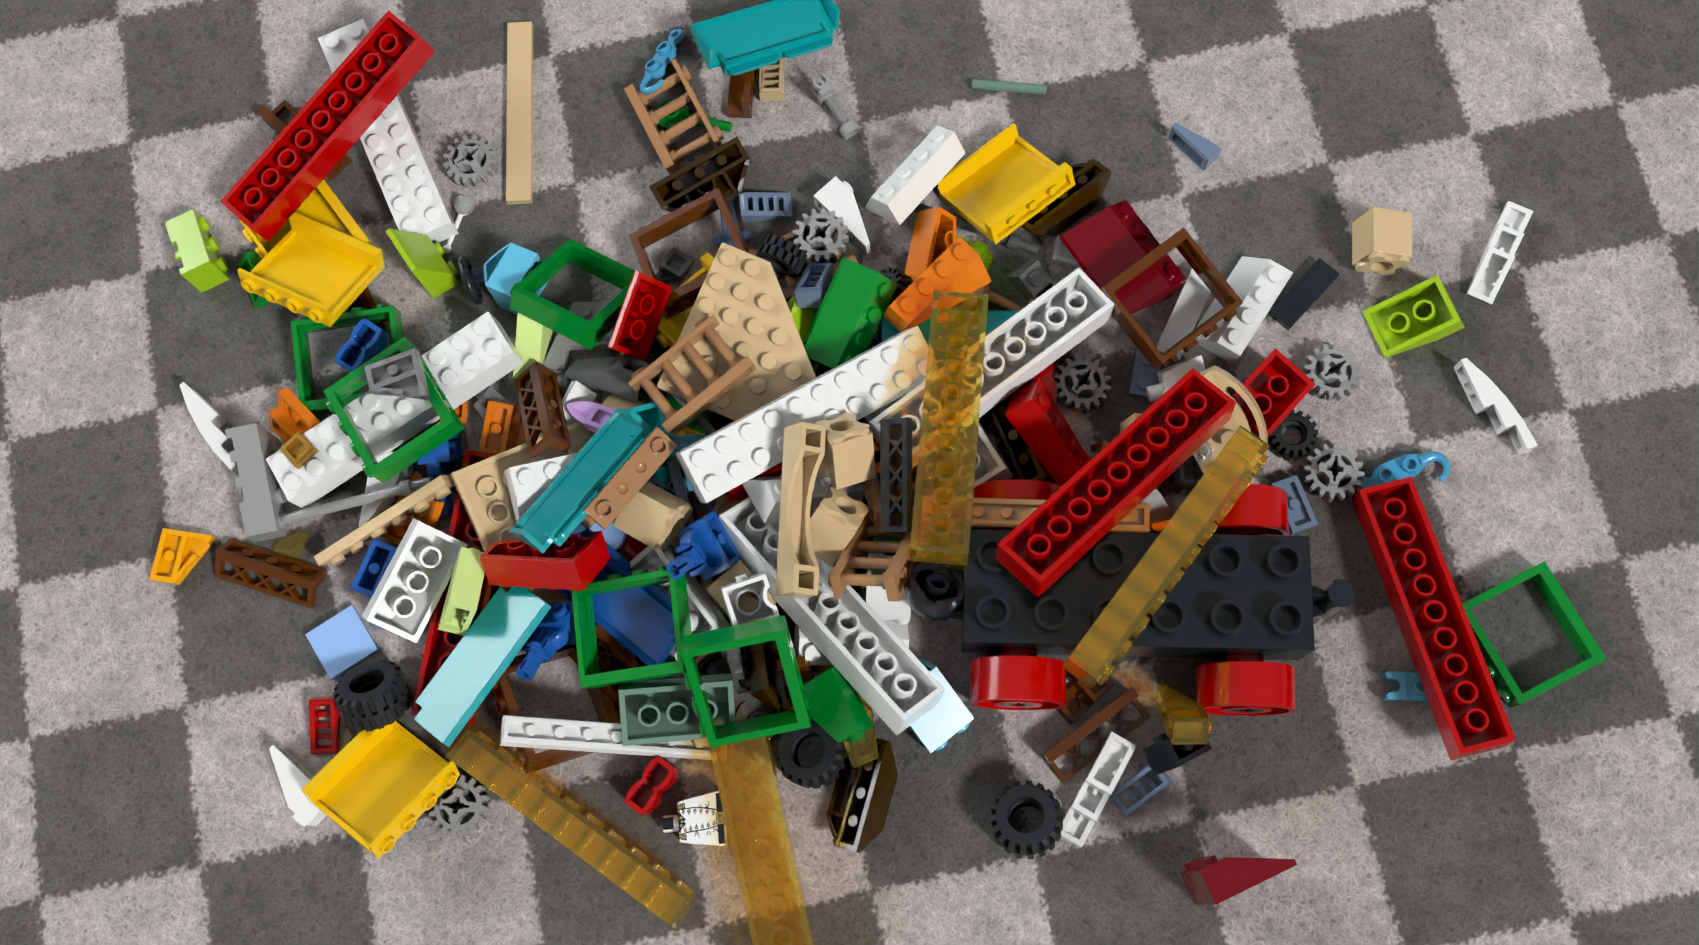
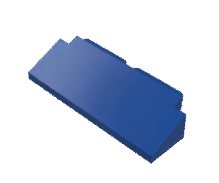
M586 529L579 534L581 538L591 537L593 531ZM606 543L611 559L594 579H598V582L606 581V576L613 574H623V577L632 576V571L634 570L631 568L630 562ZM657 584L593 596L595 622L649 666L668 663L672 660L677 651L671 595ZM556 589L572 602L571 590Z

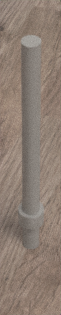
M432 476L415 481L408 479L400 481L399 485L283 514L282 522L287 525L399 495L406 497L434 479Z

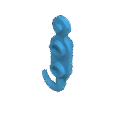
M682 29L672 30L668 36V41L660 43L656 48L657 52L654 57L646 63L645 76L640 84V91L643 94H652L663 85L664 80L660 78L665 74V68L668 63L677 55L676 44L680 43L685 35ZM660 79L656 84L651 86L654 80Z
M1435 451L1424 454H1405L1379 465L1374 469L1371 477L1359 479L1362 484L1359 489L1354 488L1357 493L1360 489L1411 476L1414 478L1428 463L1437 461L1442 465L1443 473L1438 477V480L1443 481L1450 474V462L1446 456Z

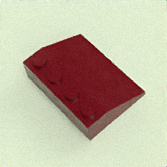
M1126 200L1106 207L1059 237L1087 276L1100 289L1160 245ZM1166 255L1116 292L1115 295L1130 314H1134L1168 299L1187 279L1169 255Z
M1209 855L1207 857H1198L1185 863L1186 870L1180 872L1195 904L1217 905L1298 864L1295 859L1217 858L1216 855Z

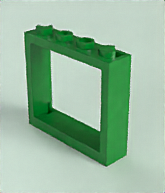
M569 239L562 246H558L552 255L544 258L537 268L530 270L521 282L513 285L510 291L512 295L510 309L592 350L613 330L628 285L635 271ZM568 263L622 289L590 322L534 293Z
M382 304L376 305L375 309L369 310L362 307L353 308L349 313H343L331 327L322 323H316L306 316L305 318H300V320L291 321L299 400L313 415L332 412L326 405L327 398L315 400L308 333L353 327L363 319H367L372 323L390 321L392 344L404 337L401 311L392 305L383 306ZM364 393L351 394L342 401L346 406Z
M406 337L401 338L323 391L328 399L326 401L327 407L340 420L338 422L340 430L346 436H349L352 441L350 443L352 451L356 456L362 458L364 472L369 478L374 477L382 483H385L465 429L420 354L431 396L429 400L441 421L379 463L377 462L342 400L368 383L364 366L413 348L417 349Z
M1545 561L1462 603L1491 678L1499 688L1497 689L1499 698L1503 697L1510 708L1521 705L1607 660ZM1531 578L1582 662L1522 693L1471 611V608Z
M665 566L657 567V572L649 573V570L632 571V576L623 577V574L606 576V581L598 582V579H593L584 590H571L580 688H599L687 673L685 665L680 666L678 656L677 661L600 673L593 606L594 595L670 583L676 651L680 650L682 636L692 634L685 574L680 579H673L670 577V574L675 571V568L667 572Z
M785 615L682 636L681 649L677 650L680 666L685 665L687 671L684 675L687 690L693 691V710L695 714H700V733L702 738L707 737L710 748L811 727L810 708ZM775 640L794 710L715 726L694 657Z

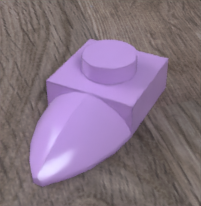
M589 401L572 402L566 405L569 413L576 420L583 423L586 430L595 433L615 411V409Z

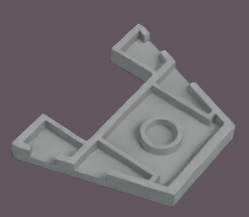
M611 301L573 302L569 311L590 322ZM610 331L592 350L610 349L607 348V344L610 339L612 331ZM558 333L543 365L555 371L556 374H565L568 368L569 351L590 349Z

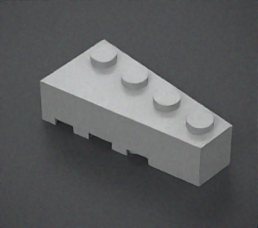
M257 423L225 429L226 438H232L234 451H229L231 462L235 463L239 472V476L234 478L235 485L239 494L244 498V501H240L239 505L245 536L254 542L286 536V528L289 527V524L285 525L282 522V515L287 514L283 508V503L286 502L287 498L266 461V458L280 450L281 444L279 439Z

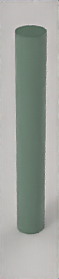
M982 79L972 80V89L1046 95L1047 85Z

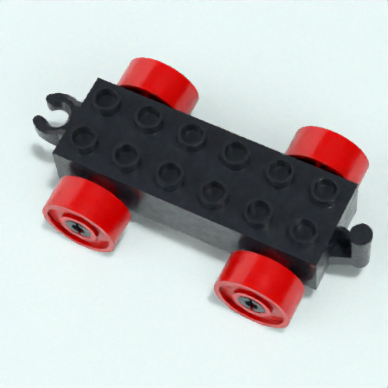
M1037 480L991 481L975 486L972 489V498L1047 500L1061 486ZM1228 484L1204 488L1191 495L1192 525L1205 522L1208 530L1207 534L1108 532L1039 597L1034 595L996 560L997 544L1014 529H965L962 563H950L940 559L922 562L939 563V568L946 571L951 568L963 579L965 592L961 603L952 614L938 619L925 617L913 608L912 610L922 618L933 621L947 620L949 618L962 619L961 652L999 653V656L981 657L970 661V705L974 707L1024 711L1052 710L1066 707V662L1054 658L1038 657L1037 654L1226 659V662L1209 663L1196 667L1197 711L1204 714L1222 716H1274L1297 711L1295 667L1283 663L1264 662V660H1300L1315 650L1313 619L1330 617L1342 608L1348 607L1354 602L1356 592L1353 585L1343 579L1334 580V583L1324 590L1312 585L1309 536H1289L1288 499L1285 490L1261 484Z

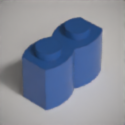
M367 319L361 320L354 327L350 341L346 342L337 352L335 363L349 372L354 371L381 353L386 348L390 335Z

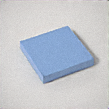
M353 605L305 634L331 680H335L380 651Z

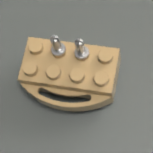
M1214 365L1200 372V374L1234 401L1235 399L1230 395L1227 387H1232L1244 399L1256 420L1260 440L1256 441L1254 439L1245 413L1236 402L1230 420L1193 453L1211 487L1226 485L1262 468L1266 460L1268 448L1266 424L1254 397L1238 379Z

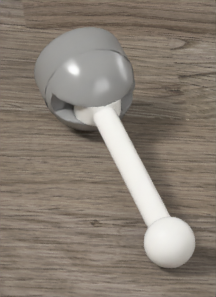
M457 195L454 202V209L458 213L455 221L457 230L462 217L471 214L476 205L474 200L462 195ZM455 235L450 236L447 245L443 246L446 253L451 251V244Z

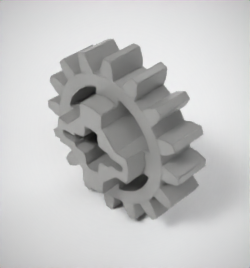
M464 134L463 141L455 138L454 142L456 145L454 147L448 145L447 149L450 153L443 154L446 160L443 166L449 178L453 179L457 185L463 182L466 188H469L471 183H474L476 188L479 187V181L481 180L487 184L488 179L486 177L488 175L495 176L492 168H499L496 161L499 156L491 142L488 143L484 136L479 140L476 134H473L471 139H468L466 134Z
M822 208L819 214H817L815 209H812L811 216L803 213V222L796 221V227L799 230H793V237L797 238L793 240L794 245L800 246L799 249L805 251L807 262L815 258L816 263H820L821 259H825L826 263H830V257L832 256L838 260V251L845 252L846 246L843 243L849 242V236L846 235L848 227L843 225V218L835 219V211L830 212L828 215L825 208ZM808 229L809 235L806 237V240L804 241L805 231ZM837 232L838 238L836 243L834 244L832 238L835 236V233Z
M1324 344L1321 347V351L1315 348L1311 353L1312 356L1308 355L1304 361L1307 365L1302 368V372L1307 373L1306 376L1316 384L1310 391L1317 390V398L1324 394L1326 395V401H1330L1333 396H1335L1337 401H1340L1344 395L1349 397L1353 393L1352 389L1356 390L1360 385L1357 380L1363 376V373L1356 370L1362 364L1354 363L1353 360L1357 355L1351 354L1349 356L1347 354V347L1340 351L1338 350V344H1334L1331 349H1329L1327 344ZM1315 367L1319 370V376L1316 375ZM1337 368H1339V370L1336 373L1325 376L1329 371H1335Z
M1076 355L1074 362L1069 358L1066 359V367L1059 365L1057 370L1059 374H1055L1054 380L1057 382V392H1060L1057 400L1065 399V408L1072 404L1074 405V412H1077L1079 407H1083L1084 411L1088 412L1090 405L1097 409L1100 405L1099 401H1106L1107 395L1105 393L1110 392L1111 386L1107 385V383L1110 382L1111 376H1104L1107 367L1099 368V359L1092 363L1090 362L1089 355L1086 356L1085 360H1081L1080 356ZM1094 375L1098 378L1099 387L1098 383L1094 381ZM1086 377H1088L1086 381L1087 383L1083 384L1082 387L1080 386L1078 390H1076L1078 382H1082V380H1085ZM1065 380L1070 385V392L1066 389ZM1085 396L1089 397V398H1086V399H1080V398H1079V397H1085Z
M1335 443L1332 449H1329V446L1324 444L1322 452L1315 448L1312 452L1313 457H1307L1305 462L1308 465L1304 466L1303 473L1309 475L1304 478V483H1312L1309 491H1319V499L1324 495H1328L1329 502H1332L1334 496L1343 501L1345 493L1352 497L1355 493L1354 488H1360L1362 483L1359 479H1362L1365 473L1358 470L1362 468L1363 462L1355 461L1358 456L1357 453L1348 454V446L1340 450L1338 443ZM1329 457L1327 462L1317 464L1320 460ZM1333 464H1334V468H1333V469H1335V474H1337V476H1336V478L1334 479V481H1333L1332 471H1330V469H1331V467H1332ZM1350 481L1347 485L1338 488L1341 482Z
M461 775L459 782L457 780L450 789H446L437 798L434 810L428 813V815L437 818L433 823L434 827L443 825L441 833L448 834L451 830V836L458 837L461 831L463 836H469L470 828L478 831L480 828L477 823L479 821H487L483 813L491 811L490 807L485 806V802L490 800V796L482 795L486 787L483 785L476 787L477 779L472 778L468 782V777ZM453 790V794L445 799L448 793ZM470 791L474 794L476 802H473L469 797ZM464 803L469 808L455 809V807H450L449 805ZM443 810L449 815V820L445 818ZM471 813H475L473 817L465 823V819Z

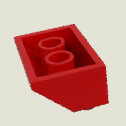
M635 271L628 285L607 348L646 361L672 287L646 274Z
M1276 348L1266 355L1242 382L1254 397L1263 414L1268 437L1316 385ZM1234 390L1231 396L1245 413L1253 437L1260 440L1258 427L1252 411L1244 399Z

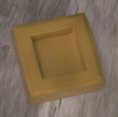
M301 431L293 435L280 448V451L298 469L305 465L319 451Z

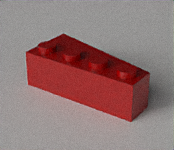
M1040 377L1013 392L1005 413L1006 417L1055 483L1062 486L1085 466L1091 458L1087 456Z
M602 531L592 532L591 537L581 538L579 533L571 534L560 547L552 543L544 553L519 539L494 542L480 556L490 585L573 591L584 590L611 559Z

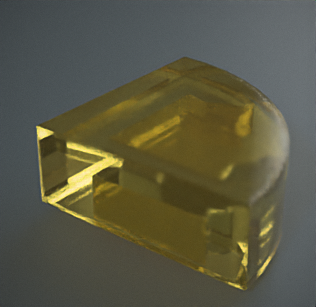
M302 532L294 533L283 541H279L273 552L300 560L309 534Z

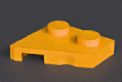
M163 528L149 580L180 585L212 546L216 537Z

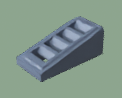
M1175 123L1171 128L1169 139L1202 170L1208 168L1218 159L1222 150L1218 145L1178 123Z
M739 193L743 223L793 218L790 193ZM779 200H784L785 211L779 210ZM769 201H773L774 211H769ZM763 202L764 211H759L758 203ZM753 203V210H749L748 204Z
M808 263L794 291L799 308L820 307L829 287L834 268L833 263Z
M1148 764L1116 788L1110 796L1125 816L1128 817L1173 783L1166 772L1156 775L1162 782L1158 786L1148 774L1151 770ZM1142 776L1153 789L1150 793L1138 780ZM1133 783L1143 795V798L1140 800L1129 787ZM1124 790L1135 803L1131 807L1128 805L1129 809L1118 796Z

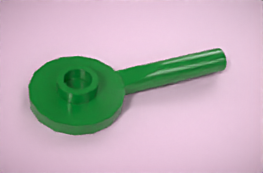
M668 99L663 101L661 104H659L657 109L673 101L674 99ZM684 105L660 119L659 126L668 130L694 114H690L688 106ZM709 118L713 126L718 125L721 131L731 132L732 122ZM703 121L697 124L698 126L706 127Z

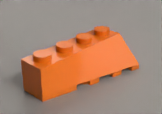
M941 207L917 212L904 273L910 276L911 280L915 281L956 240V217ZM952 305L943 311H951Z
M959 236L889 305L883 316L901 333L928 320L931 316L947 309L953 303L971 295L977 289L991 283V279L980 255Z

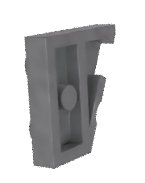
M415 348L364 366L369 389L374 394L424 400L431 399L420 353Z
M742 647L721 651L722 656L729 663L737 694L749 692L745 684L746 667L742 659Z

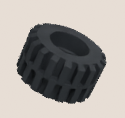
M385 660L371 661L348 671L345 676L339 679V683L335 685V692L333 693L345 723L349 728L360 732L366 730V732L373 731L374 729L379 730L388 724H393L396 722V719L404 715V712L410 708L409 703L412 702V694L400 666L392 661L385 662Z
M812 718L811 727L780 733V739H775L774 745L777 747V751H773V756L778 760L775 763L777 768L782 771L781 774L785 778L804 788L812 787L818 789L821 788V785L828 786L832 784L831 780L833 778L837 780L841 776L839 771L841 769L844 770L846 767L844 759L848 758V752L845 750V747H848L847 742L837 743ZM818 736L824 742V756L817 765L805 768L798 761V748L805 739Z
M1026 780V785H1020V781L1014 782V787L1011 789L1008 785L1004 787V793L996 795V803H992V815H990L992 829L999 845L1003 846L1007 853L1011 854L1013 852L1017 858L1021 859L1023 855L1027 856L1028 859H1034L1036 854H1039L1040 857L1046 855L1045 851L1047 849L1052 851L1055 848V842H1059L1061 830H1063L1062 810L1058 799L1054 798L1053 792L1050 789L1046 791L1044 785L1040 783L1034 786L1032 781ZM1022 807H1033L1043 814L1044 821L1036 831L1021 833L1011 827L1010 819L1013 813Z

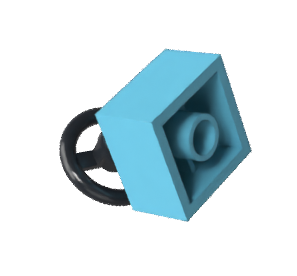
M509 243L480 267L473 269L465 256L459 257L458 266L466 290L476 305L482 304L481 288L487 287L500 308L518 315V312L510 309L512 297L510 291L515 283L521 282L530 270H534L541 264L542 260L537 253L514 243ZM547 283L534 294L540 296Z

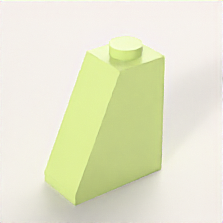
M520 313L517 315L515 348L524 363L513 370L514 381L535 361L543 364L553 344L555 331ZM531 378L525 383L526 388L528 387Z
M461 547L455 562L438 630L463 636L468 631L477 610L485 574L480 560V556L484 552L475 548Z

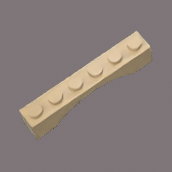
M799 422L784 428L775 596L799 599L818 596L819 565L811 540L810 510L815 479L825 454L826 426Z

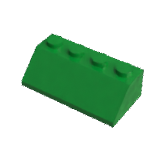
M843 257L804 339L803 346L808 358L831 370L867 351L898 284L879 272Z

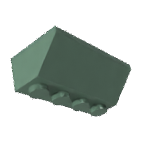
M731 673L700 676L715 726L735 722ZM685 677L619 684L618 692L623 746L707 739V737L702 738L699 728L701 717L700 714L694 713L692 706L694 694L692 690H687Z

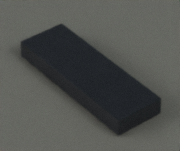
M1319 258L1274 306L1268 315L1289 331L1340 274Z

